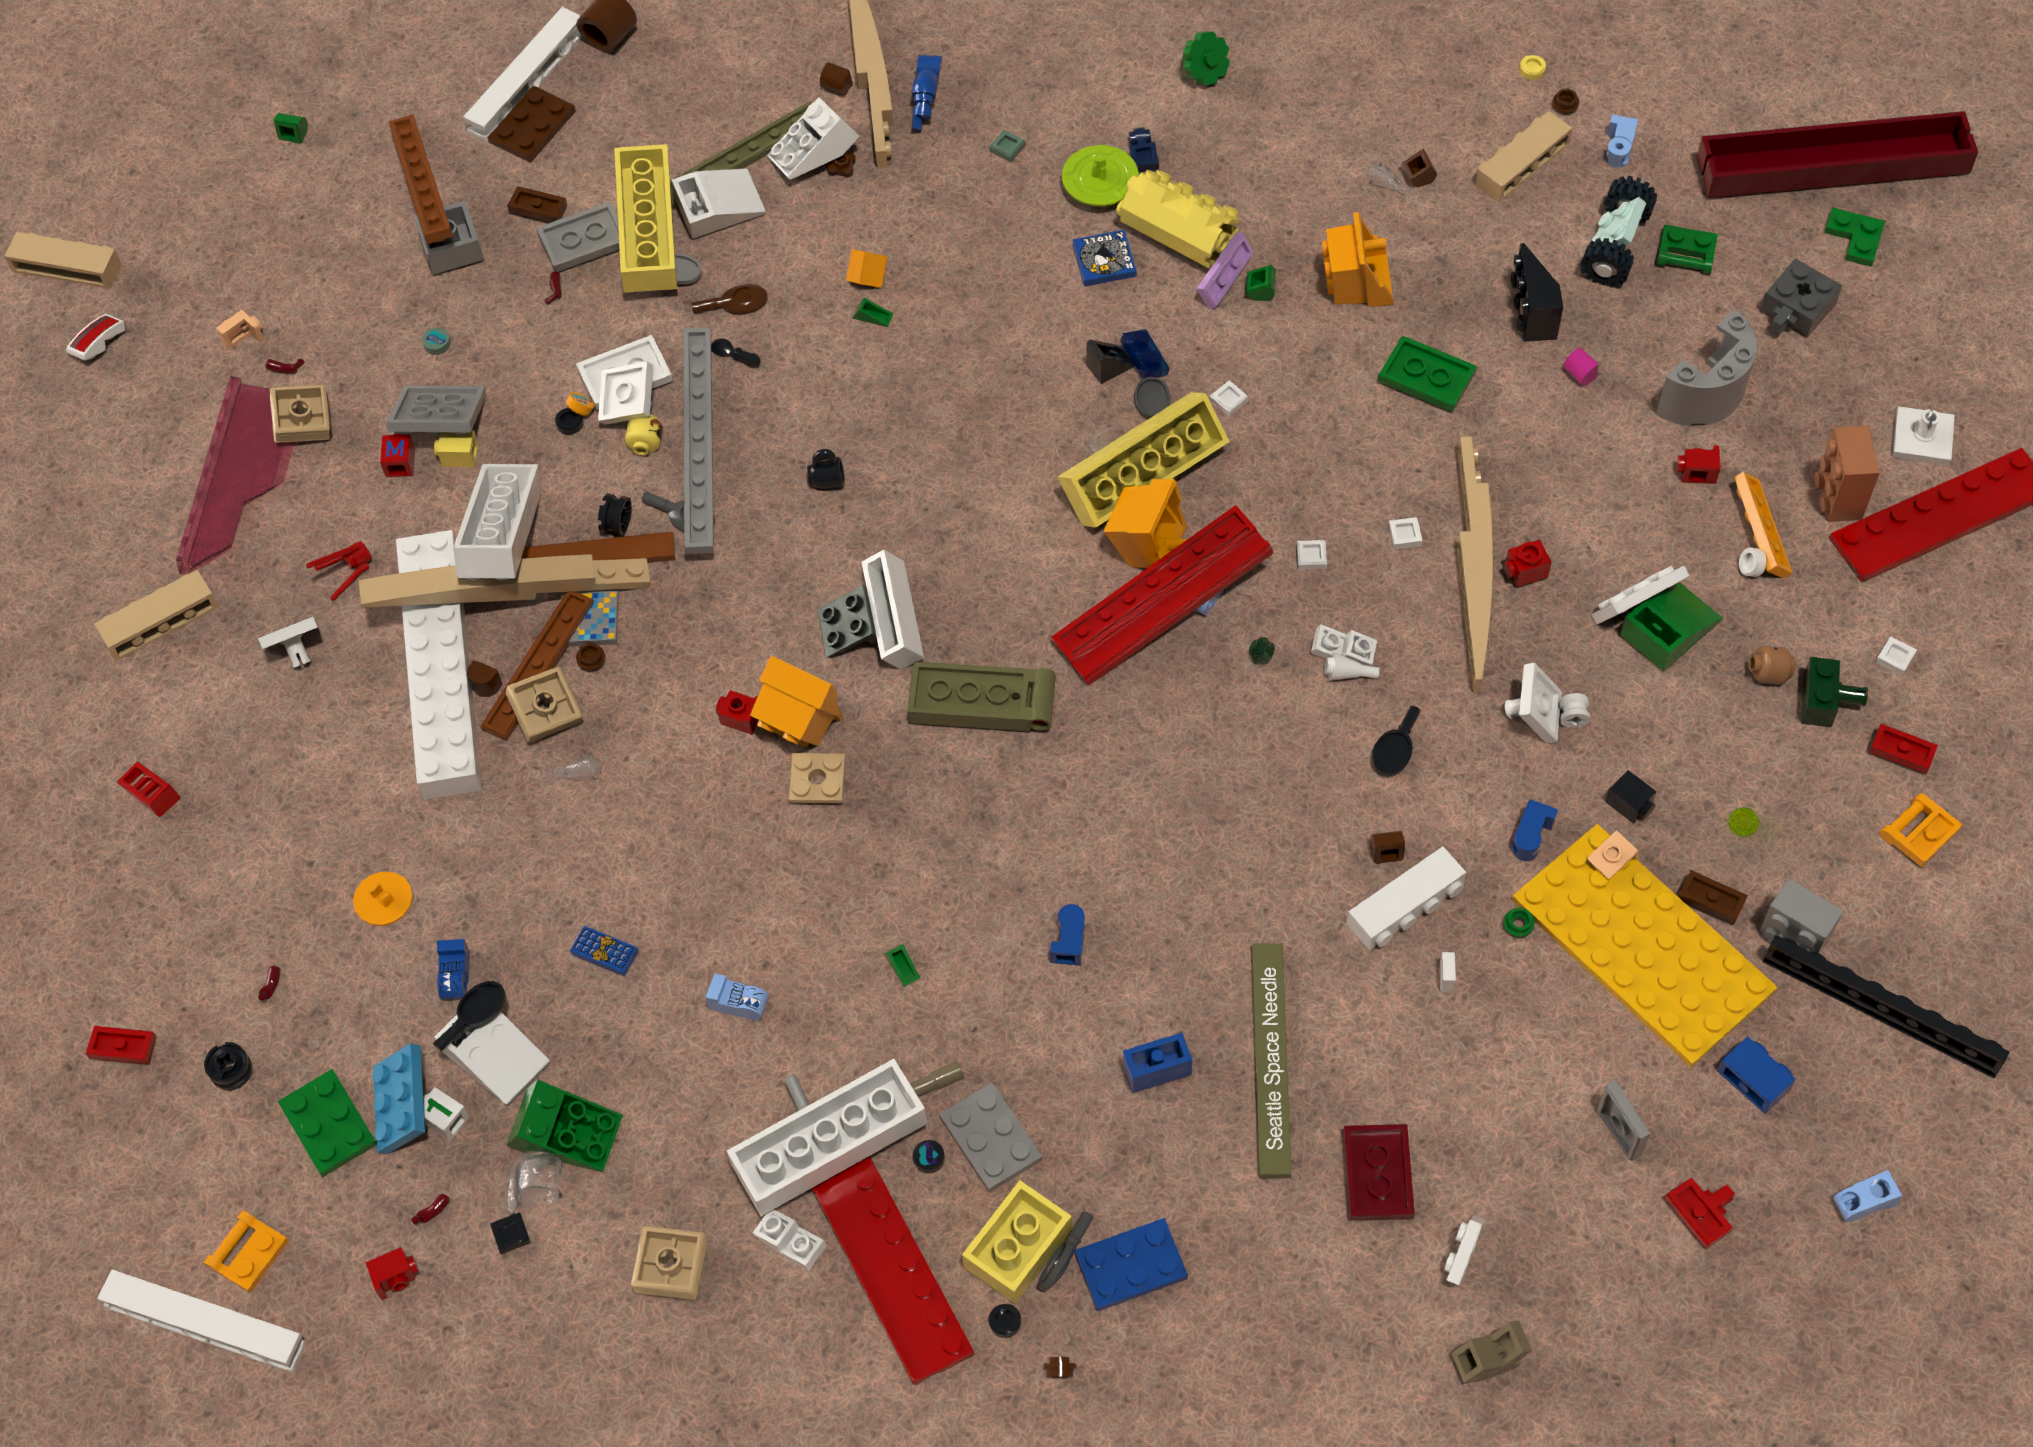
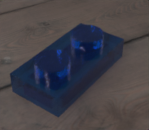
M1147 329L1122 334L1120 342L1142 379L1146 377L1159 378L1168 375L1170 368Z

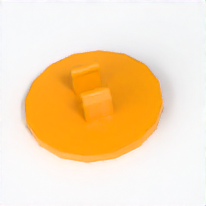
M383 871L372 874L364 879L356 888L353 898L354 910L361 920L370 925L385 926L395 923L404 917L411 907L413 899L412 888L405 877L395 872Z

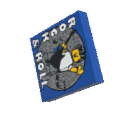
M1125 230L1073 239V247L1084 287L1137 277L1136 267Z

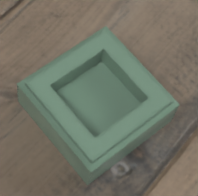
M1003 130L989 146V152L1012 162L1026 146V142L1014 134Z

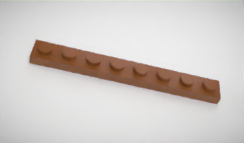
M414 115L388 121L426 243L442 242L447 238L453 237Z

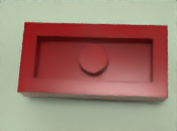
M1881 723L1869 753L1927 774L1938 745Z
M93 1026L86 1055L89 1059L149 1065L156 1035L153 1031Z

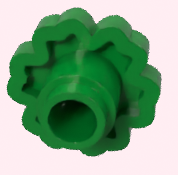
M1213 31L1197 32L1194 40L1187 41L1182 59L1184 63L1183 68L1189 79L1196 80L1199 85L1216 84L1218 76L1223 77L1226 75L1230 61L1226 57L1229 53V47L1225 39L1217 37Z

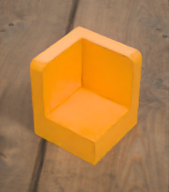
M851 249L846 281L882 287L888 256Z

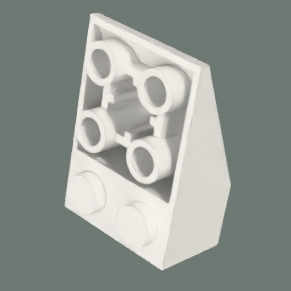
M818 97L814 103L809 105L801 118L790 127L784 137L772 147L767 157L791 180L843 156L860 135Z
M748 169L695 171L671 180L673 196L692 239L766 214Z
M501 1011L482 1026L467 1028L463 1031V1034H460L442 1051L505 1106H508L550 1063V1060ZM457 1015L434 1037L435 1040L450 1028L452 1023H455L458 1019Z

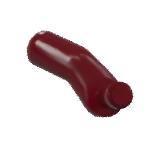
M558 272L550 274V286L554 294L544 300L547 305L557 297L559 299L562 297L560 274Z
M302 358L298 359L292 365L268 359L265 367L278 373L295 374L297 373V368L304 364V360Z
M278 966L269 967L266 983L259 991V1000L269 999L273 995L279 983L280 968Z
M440 1194L429 1207L418 1211L416 1216L412 1217V1223H426L439 1215L448 1205L449 1197L446 1194Z

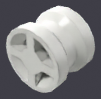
M1572 693L1560 698L1559 706L1563 711L1560 717L1563 726L1583 727L1589 724L1591 721L1590 713L1587 711L1589 699L1586 695Z

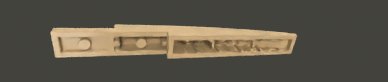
M849 0L859 90L869 89L877 168L888 167L887 157H892L890 141H885V137H890L889 126H894L884 57L868 1Z
M1472 436L1460 437L1458 448L1467 531L1459 532L1457 550L1473 693H1479L1486 657L1491 614L1493 541L1489 484L1481 483V473L1475 470V464H1478V448L1473 447Z
M592 554L524 558L520 560L515 578L507 580H497L495 578H480L478 580L457 578L456 566L358 580L361 607L534 600L536 593L648 588L651 583L647 558L593 561Z

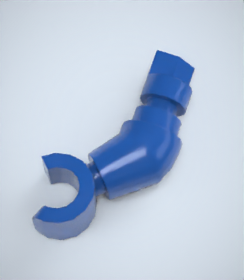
M918 56L917 76L912 87V96L916 106L913 107L911 130L915 132H922L923 120L931 119L932 108L929 106L933 104V99L936 98L942 56Z

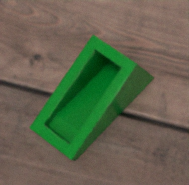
M863 298L858 304L852 319L888 327L894 313Z
M903 944L883 953L903 987L920 979Z

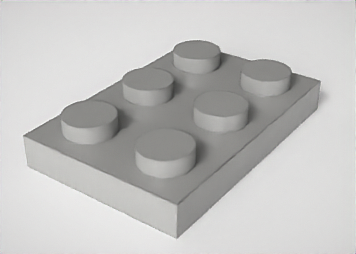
M611 201L536 228L555 272L620 250L618 215Z
M993 1083L939 1114L940 1120L989 1193L1043 1161L1042 1155Z

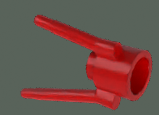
M362 541L306 564L307 568L314 567L318 571L344 560L350 569L353 567L357 568L331 595L330 599L332 601L336 600L361 573L370 569L367 562L372 560V556Z

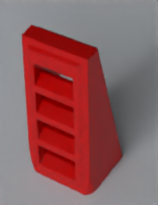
M138 761L117 780V783L159 818L180 800V796L171 785ZM141 774L144 775L136 784H134L133 786L130 785V784L133 783Z

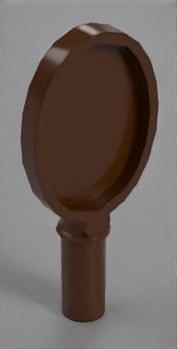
M745 284L727 290L722 297L692 302L693 313L723 308L724 311L730 314L745 315L754 313L764 307L768 296L763 287Z

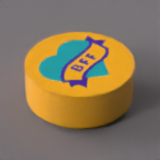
M570 392L566 399V405L572 411L582 416L590 415L594 408V403L578 392Z

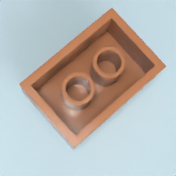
M1869 425L1834 427L1831 438L1826 441V452L1820 458V469L1818 472H1815L1814 480L1816 488L1821 489L1820 509L1822 512H1826L1828 522L1861 520L1864 516L1880 474Z

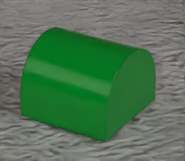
M278 113L273 120L278 139L302 143L308 131L307 119L301 116Z
M1268 265L1247 272L1246 294L1252 300L1269 301L1274 297L1275 268L1272 265Z

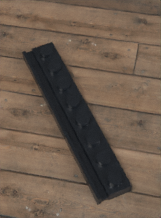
M1775 934L1770 943L1763 963L1993 1079L2002 1068L2010 1053L1998 1042L1986 1040L1974 1034L1968 1027L1956 1025L1944 1019L1938 1012L1926 1010L1914 1004L1908 997L1896 995L1886 990L1880 983L1868 981L1856 975L1850 968L1838 966L1828 961L1820 953L1810 952L1798 946L1792 939L1782 938Z

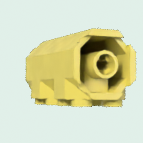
M1146 170V172H1142L1138 177L1133 175L1127 183V193L1124 200L1120 201L1116 208V214L1120 216V221L1211 269L1235 233H1239V229L1234 227V224H1239V218L1237 217L1239 211L1228 205L1219 206L1215 203L1216 199L1204 193H1201V196L1193 194L1194 188L1191 185L1180 181L1177 184L1170 180L1172 176L1166 172L1157 170L1155 173Z

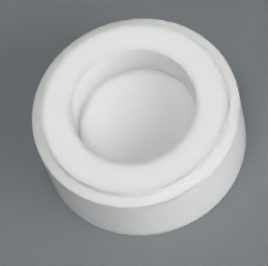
M1747 548L1742 552L1739 559V569L1743 575L1758 577L1764 572L1767 563L1764 551L1757 548Z

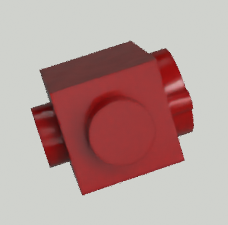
M1539 539L1508 549L1506 562H1504V571L1508 578L1513 579L1516 587H1520L1548 578L1552 562Z

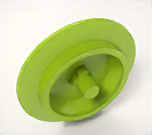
M1093 145L1078 150L1068 158L1062 170V182L1068 194L1075 200L1090 206H1109L1124 200L1127 193V183L1133 175L1138 177V168L1132 157L1123 150L1108 145Z

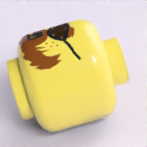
M650 414V417L629 420L625 435L627 447L635 454L641 456L657 451L660 447L663 433L661 422L652 414Z

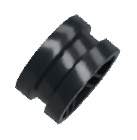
M607 493L603 497V501H606L604 506L600 505L598 520L602 521V525H598L599 531L604 533L613 531L614 534L623 536L631 520V498L625 496L617 498L616 495Z
M225 1042V1045L219 1047L216 1045L208 1052L204 1061L205 1073L212 1083L221 1090L232 1091L241 1088L252 1075L253 1066L251 1059L240 1045L233 1042ZM228 1063H233V1064H234L233 1066L229 1065V1066L226 1067L225 1070H224V1067H225L226 1064H228Z

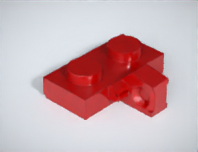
M1691 1177L1666 1195V1201L1705 1249L1714 1245L1733 1230L1731 1224L1724 1217L1727 1212L1724 1206L1733 1201V1196H1735V1193L1728 1184L1712 1194L1709 1189L1703 1191Z

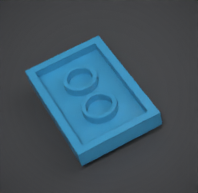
M412 1043L373 1066L372 1078L375 1095L377 1153L389 1154L425 1133L421 1046Z

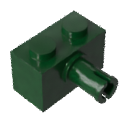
M1810 657L1803 678L1801 724L1831 728L1838 713L1839 702L1865 706L1868 699V693H1866L1868 692V687L1842 685L1839 682L1840 660Z

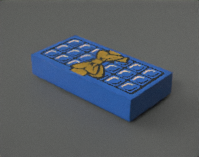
M583 926L570 949L571 955L624 977L639 952L638 947L587 926Z

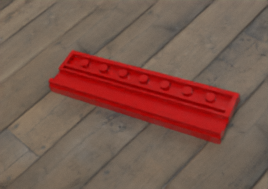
M2019 448L1834 531L1830 534L1829 539L1847 564L1850 563L1857 572L1858 579L1860 581L1868 580L2033 505V461L2023 448Z
M1235 505L1051 636L1052 641L1086 684L1090 685L1273 554V549L1267 540L1265 541L1258 533L1256 527Z
M868 1156L811 1188L912 1384L918 1385L928 1377L938 1372L941 1373L974 1356L975 1353L871 1157Z

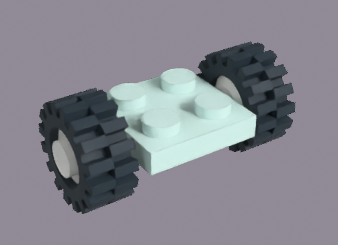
M1622 176L1619 177V180L1615 179L1610 185L1604 201V205H1606L1605 210L1610 212L1605 213L1600 218L1597 234L1587 245L1580 264L1582 274L1586 273L1585 277L1587 279L1593 278V283L1601 282V285L1609 284V287H1614L1615 283L1617 286H1620L1628 278L1634 262V256L1631 255L1632 251L1630 249L1625 250V248L1631 244L1639 222L1643 224L1646 220L1650 219L1657 201V193H1654L1655 189L1653 187L1648 188L1650 183L1647 181L1641 183V178L1637 177L1636 180H1633V176H1628L1626 180Z

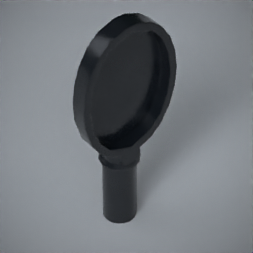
M1410 706L1401 725L1398 726V730H1390L1384 733L1375 743L1371 761L1374 770L1378 774L1387 777L1395 776L1405 769L1409 763L1413 750L1409 734L1421 712L1418 707Z
M486 981L471 988L458 1003V1019L433 1042L434 1046L442 1052L460 1034H463V1031L467 1028L482 1026L492 1020L501 1011L506 1001V993L503 986L495 981Z

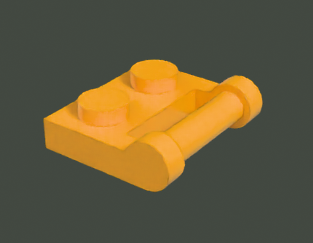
M1919 793L1912 799V805L1891 825L1883 827L1879 831V835L1888 844H1893L1920 867H1923L1961 830L1963 824L1928 796ZM1921 812L1929 815L1907 837L1900 833Z
M242 1210L237 1216L238 1222L213 1255L206 1257L203 1264L246 1292L251 1293L288 1244L289 1240L284 1235L256 1219L250 1213ZM250 1228L255 1231L229 1266L223 1264V1261L247 1229Z

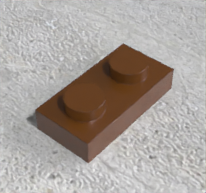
M517 186L507 207L509 213L551 223L560 220L567 206V201L564 197Z
M1693 870L1690 871L1678 895L1684 903L1733 925L1748 896Z

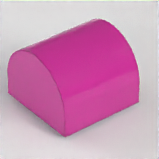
M1577 348L1565 360L1563 368L1582 386H1586L1597 379L1598 363L1582 348Z

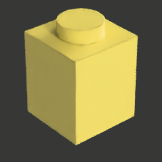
M472 429L471 433L455 435L452 432H440L439 440H435L434 453L435 456H439L443 467H475L479 444L474 429Z

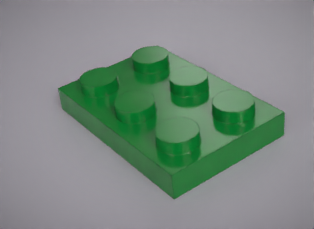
M1402 335L1380 371L1378 382L1453 412L1473 379L1477 366Z
M333 1069L277 1101L322 1178L377 1145L376 1140Z

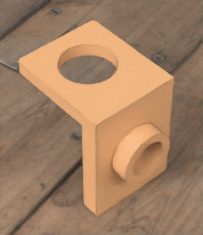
M1616 830L1588 857V861L1610 880L1633 857L1639 861L1640 856L1639 851Z

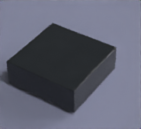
M520 1212L490 1223L501 1255L531 1243Z

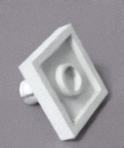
M645 361L602 370L598 421L606 425L635 418L650 417L653 365Z
M1898 406L1895 416L1892 457L1949 466L1952 458L1955 415L1940 413L1935 410L1930 411V409L1920 410Z
M311 617L260 637L258 640L262 649L279 642L281 645L284 644L294 668L301 665L297 653L300 655L303 664L311 661L300 637H302V633L315 629L318 625L315 618Z
M1536 663L1525 664L1521 698L1506 700V715L1510 719L1520 716L1546 743L1557 742L1560 717L1559 700L1562 691Z

